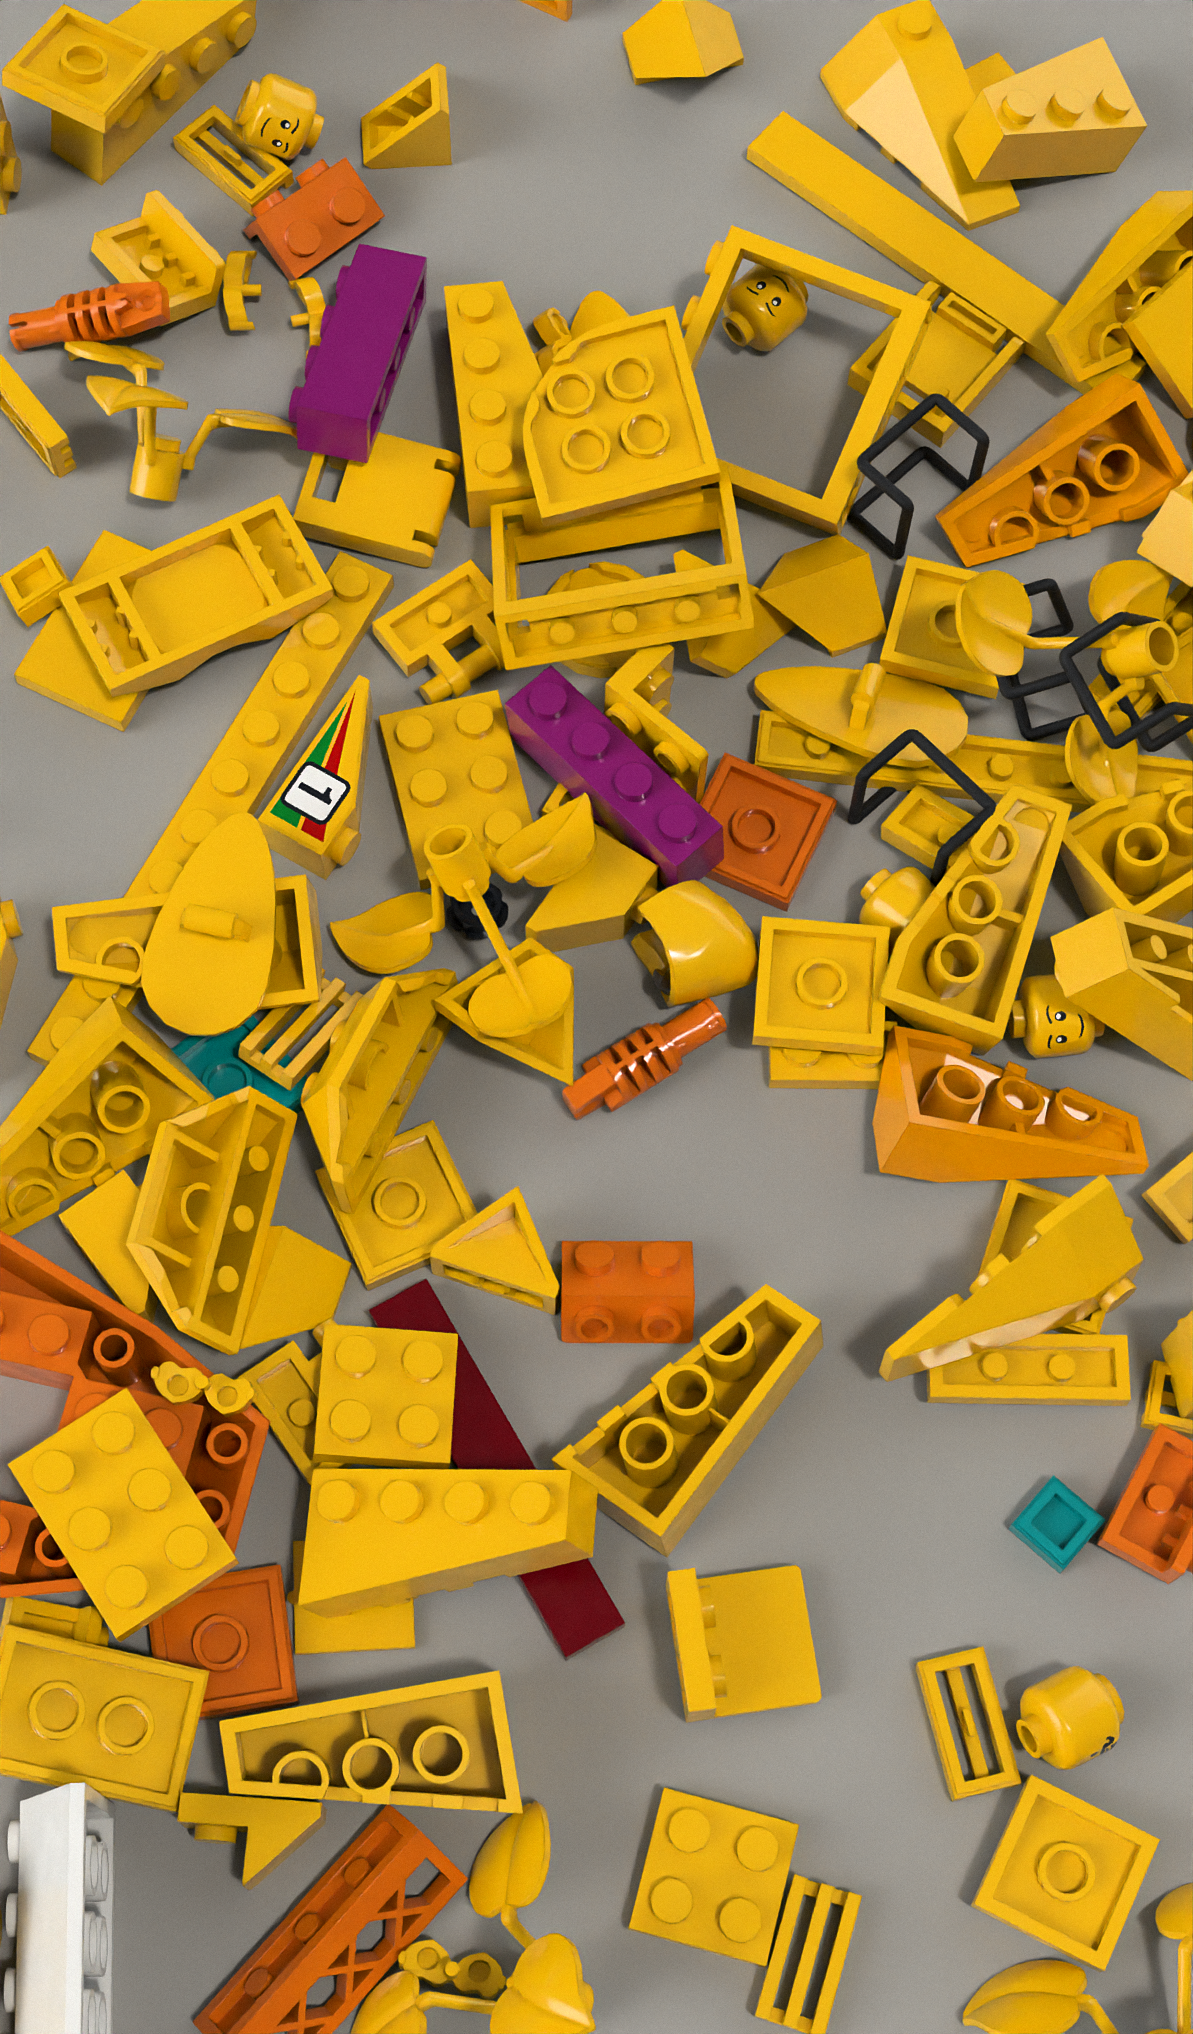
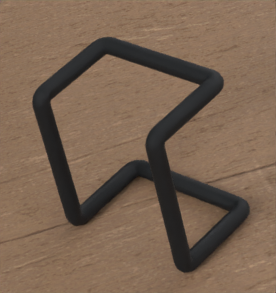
M929 395L858 457V469L875 486L853 504L848 516L849 520L887 555L895 560L901 559L906 549L914 505L911 499L894 484L925 458L964 492L981 478L990 443L987 433L943 395ZM935 406L941 409L977 441L968 479L932 448L926 446L916 449L886 476L870 464L872 460ZM884 493L902 508L895 544L860 515Z
M1046 578L1023 585L1028 597L1047 591L1060 621L1059 625L1027 635L1037 638L1061 637L1073 630V620L1059 586L1054 579ZM1065 671L1024 684H1020L1018 673L1004 677L996 676L1002 696L1013 702L1020 733L1026 740H1038L1067 731L1077 717L1089 715L1078 696L1084 713L1032 728L1024 697L1071 683Z
M1119 612L1065 646L1059 654V661L1104 743L1111 749H1119L1137 738L1144 750L1156 752L1193 729V704L1171 702L1141 720L1126 695L1117 704L1121 711L1128 715L1131 727L1115 736L1072 659L1073 656L1121 625L1134 627L1160 621L1157 618ZM1100 655L1097 660V667L1109 690L1112 692L1121 684L1116 676L1109 674L1105 670ZM1173 715L1188 716V718L1153 740L1147 732Z
M909 729L898 736L857 773L848 821L851 824L860 823L897 791L893 787H882L864 802L869 778L909 743L913 742L984 808L938 850L930 881L937 886L945 874L950 855L972 837L983 823L993 815L996 803L921 732Z

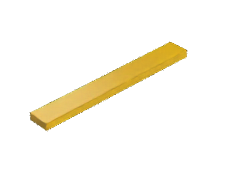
M782 111L748 146L747 160L926 284L932 280L940 285V295L946 298L950 292H953L1007 328L1006 341L1009 342L1016 336L1025 342L1023 353L1083 395L1116 373L1133 381H1137L1143 375L1147 362L1133 353L1129 361L1082 382H1070L1046 336L1047 331L1065 307L1063 304L786 112Z
M760 711L754 765L784 778L854 786L857 773L872 760V758L854 753L817 737L788 722L774 711ZM967 734L966 741L958 753L949 758L988 794L995 803H999L1008 789L1014 784L1071 804V812L1082 813L1094 805L1072 783L1065 763L1064 745ZM1138 754L1134 796L1160 790L1161 783L1181 779L1183 784L1193 781V761ZM886 763L869 778L867 788L893 787L900 792L912 790L918 783L939 796L974 800L937 765L912 768Z

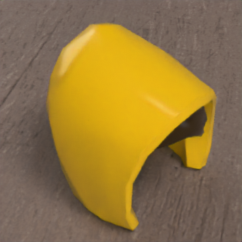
M697 880L683 881L666 888L638 906L639 914L649 921L653 929L638 933L632 939L631 945L638 958L652 975L656 987L660 989L669 1008L719 996L748 986L757 977L759 948L756 936L742 916L728 901L710 890L702 882Z

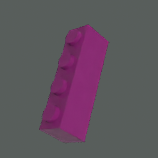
M359 243L351 265H342L336 285L337 302L335 306L327 305L323 313L320 329L321 343L319 346L311 345L307 354L304 373L306 382L304 387L295 386L290 399L288 419L289 422L297 423V449L363 463L368 462L426 303L427 257Z
M552 665L547 667L505 703L511 739L557 783L562 784L574 799L586 792L592 803L593 817L621 844L658 865V879L667 888L683 881H699L724 859L723 826Z

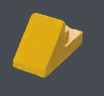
M181 1792L177 1822L185 1828L195 1829L194 1841L236 1844L237 1832H246L247 1841L242 1886L247 1890H251L326 1824L327 1809L322 1802Z

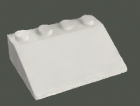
M85 1782L69 1783L20 1801V1820H11L9 1823L8 1858L10 1864H19L18 1893H9L7 1897L6 1931L9 1938L17 1937L16 1967L7 1968L5 1972L4 2006L6 2013L15 2012V2034H113L116 1805Z

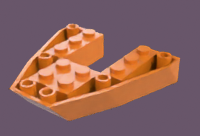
M0 1230V1375L69 1391L57 1432L127 1387L229 1548L235 1554L271 1421L252 1405L239 1414L225 1417L212 1407L205 1394L197 1401L175 1406L156 1388L155 1381L151 1377V1370L154 1366L159 1367L164 1362L171 1361L180 1368L195 1367L207 1378L213 1376L214 1373L158 1326ZM0 1500V1598L85 1590L35 1508Z

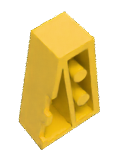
M1101 37L983 88L953 138L974 182L1116 172L1146 129L1147 124L1104 38Z
M1112 907L1051 936L1056 959L1054 964L1055 976L1064 991L1065 998L1193 1081V928Z

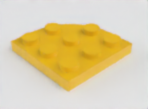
M674 305L618 319L583 333L555 355L552 359V365L542 377L535 392H531L524 417L523 440L528 471L543 527L721 481L720 468Z

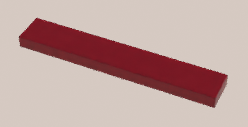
M427 1278L369 1310L370 1317L377 1328L458 1334ZM458 1334L450 1457L457 1469L537 1470ZM588 1558L517 1575L566 1661L625 1627V1621Z

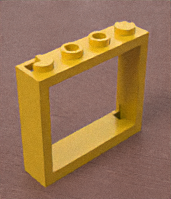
M731 225L725 242L717 240L709 253L704 272L710 277L702 296L693 295L683 315L681 329L686 330L683 339L693 374L743 258L898 318L822 499L717 458L718 465L728 464L733 495L830 534L841 535L865 478V475L857 467V459L883 436L931 323L932 302ZM715 482L708 485L712 487H719V482Z
M728 464L719 465L721 472L719 487L702 490L700 486L543 527L536 498L490 505L494 619L505 669L512 670L755 628ZM522 514L523 521L508 523L507 530H505L504 517ZM720 529L726 564L521 599L519 563ZM729 585L730 591L717 593L716 587ZM522 620H527L529 626L522 627Z

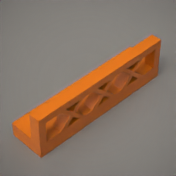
M387 1804L192 2021L202 2034H274L288 2031V2034H332L398 1960L401 1951H405L468 1878L415 1825L394 1807ZM426 1858L441 1874L422 1896L404 1899L406 1880ZM386 1919L385 1938L373 1951L355 1954L357 1935L369 1922ZM337 1975L336 1993L323 2007L306 2009L307 1991L321 1977Z

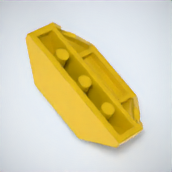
M440 968L384 977L358 1000L348 1020H341L337 1024L330 1040L329 1055L319 1073L313 1072L304 1085L301 1094V1107L304 1110L313 1140L340 1208L344 1212L353 1215L453 1025L451 1020L435 1009L434 999L458 984L455 971Z
M251 1086L236 1090L159 1123L126 1246L177 1329L229 1356L238 1354L298 1116L296 1112Z

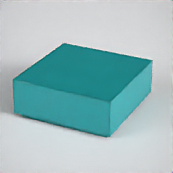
M1053 1475L1010 1525L1008 1530L1061 1574L1106 1519Z

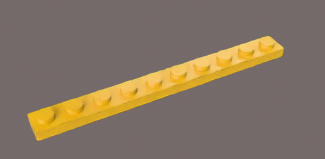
M342 551L338 553L325 574L334 589V597L293 625L123 898L170 892L191 854L211 830L236 812L255 814L393 590V575ZM74 975L28 1048L27 1052L30 1058L46 1067L63 1044L110 995L132 1013L144 994L143 988Z

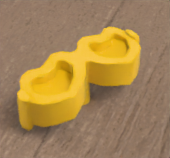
M231 251L227 256L223 275V298L230 331L255 330L253 322H249L246 315L244 296H262V284H249L252 259L256 258V251Z
M313 277L288 281L289 287L296 289L307 310L306 313L290 316L292 327L309 324L310 346H319L321 343V321L326 307L319 284Z
M554 307L548 308L533 319V325L542 340L547 344L534 353L543 376L552 365V359L572 340L567 321Z
M171 1361L164 1362L159 1367L154 1366L151 1370V1377L155 1381L156 1388L175 1406L192 1403L205 1394L212 1407L225 1417L247 1410L258 1398V1393L253 1388V1385L248 1379L243 1377L233 1380L220 1373L207 1378L195 1367L180 1368Z
M434 1939L411 1944L406 1951H401L398 1956L399 1968L417 1975L419 1980H424L434 1988L452 1983L462 1995L477 1993L484 2000L494 1999L499 1993H503L506 1988V1977L503 1976L501 1966L485 1952L469 1955L457 1964L451 1961L449 1954Z

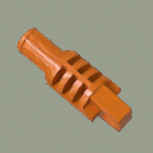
M159 281L116 283L106 288L98 287L92 291L84 290L79 291L77 294H65L56 301L55 306L9 315V325L11 327L19 326V328L9 330L10 338L14 347L22 352L29 348L62 341L64 343L70 341H93L100 343L101 341L115 340L118 337H130L170 321L168 290Z
M705 998L662 1026L657 1022L653 1024L647 1023L636 1032L629 1034L623 1040L613 1044L607 1050L600 1052L583 1063L581 1068L585 1075L574 1081L573 1087L569 1085L562 1090L564 1103L576 1120L585 1117L604 1105H607L611 1112H614L632 1101L635 1097L648 1091L651 1087L677 1073L679 1067L683 1065L681 1058L727 1030L725 1019L710 998Z

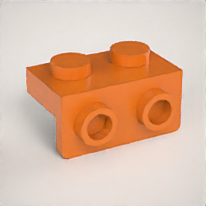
M346 157L330 168L322 158L295 178L301 188L284 199L280 191L277 190L250 209L256 220L244 228L243 231L249 239L258 235L288 281L296 280L385 217Z
M562 1241L561 1340L563 1342L690 1343L693 1341L695 1287L692 1241Z
M1160 1423L1154 1428L1096 1544L1167 1584L1182 1576L1186 1570L1193 1574V1441Z

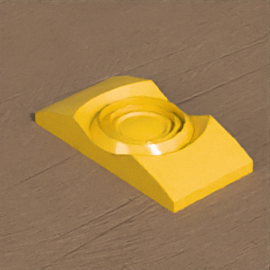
M278 494L59 591L58 594L113 697L179 681L218 653L236 645L271 639L334 597V589L283 499Z

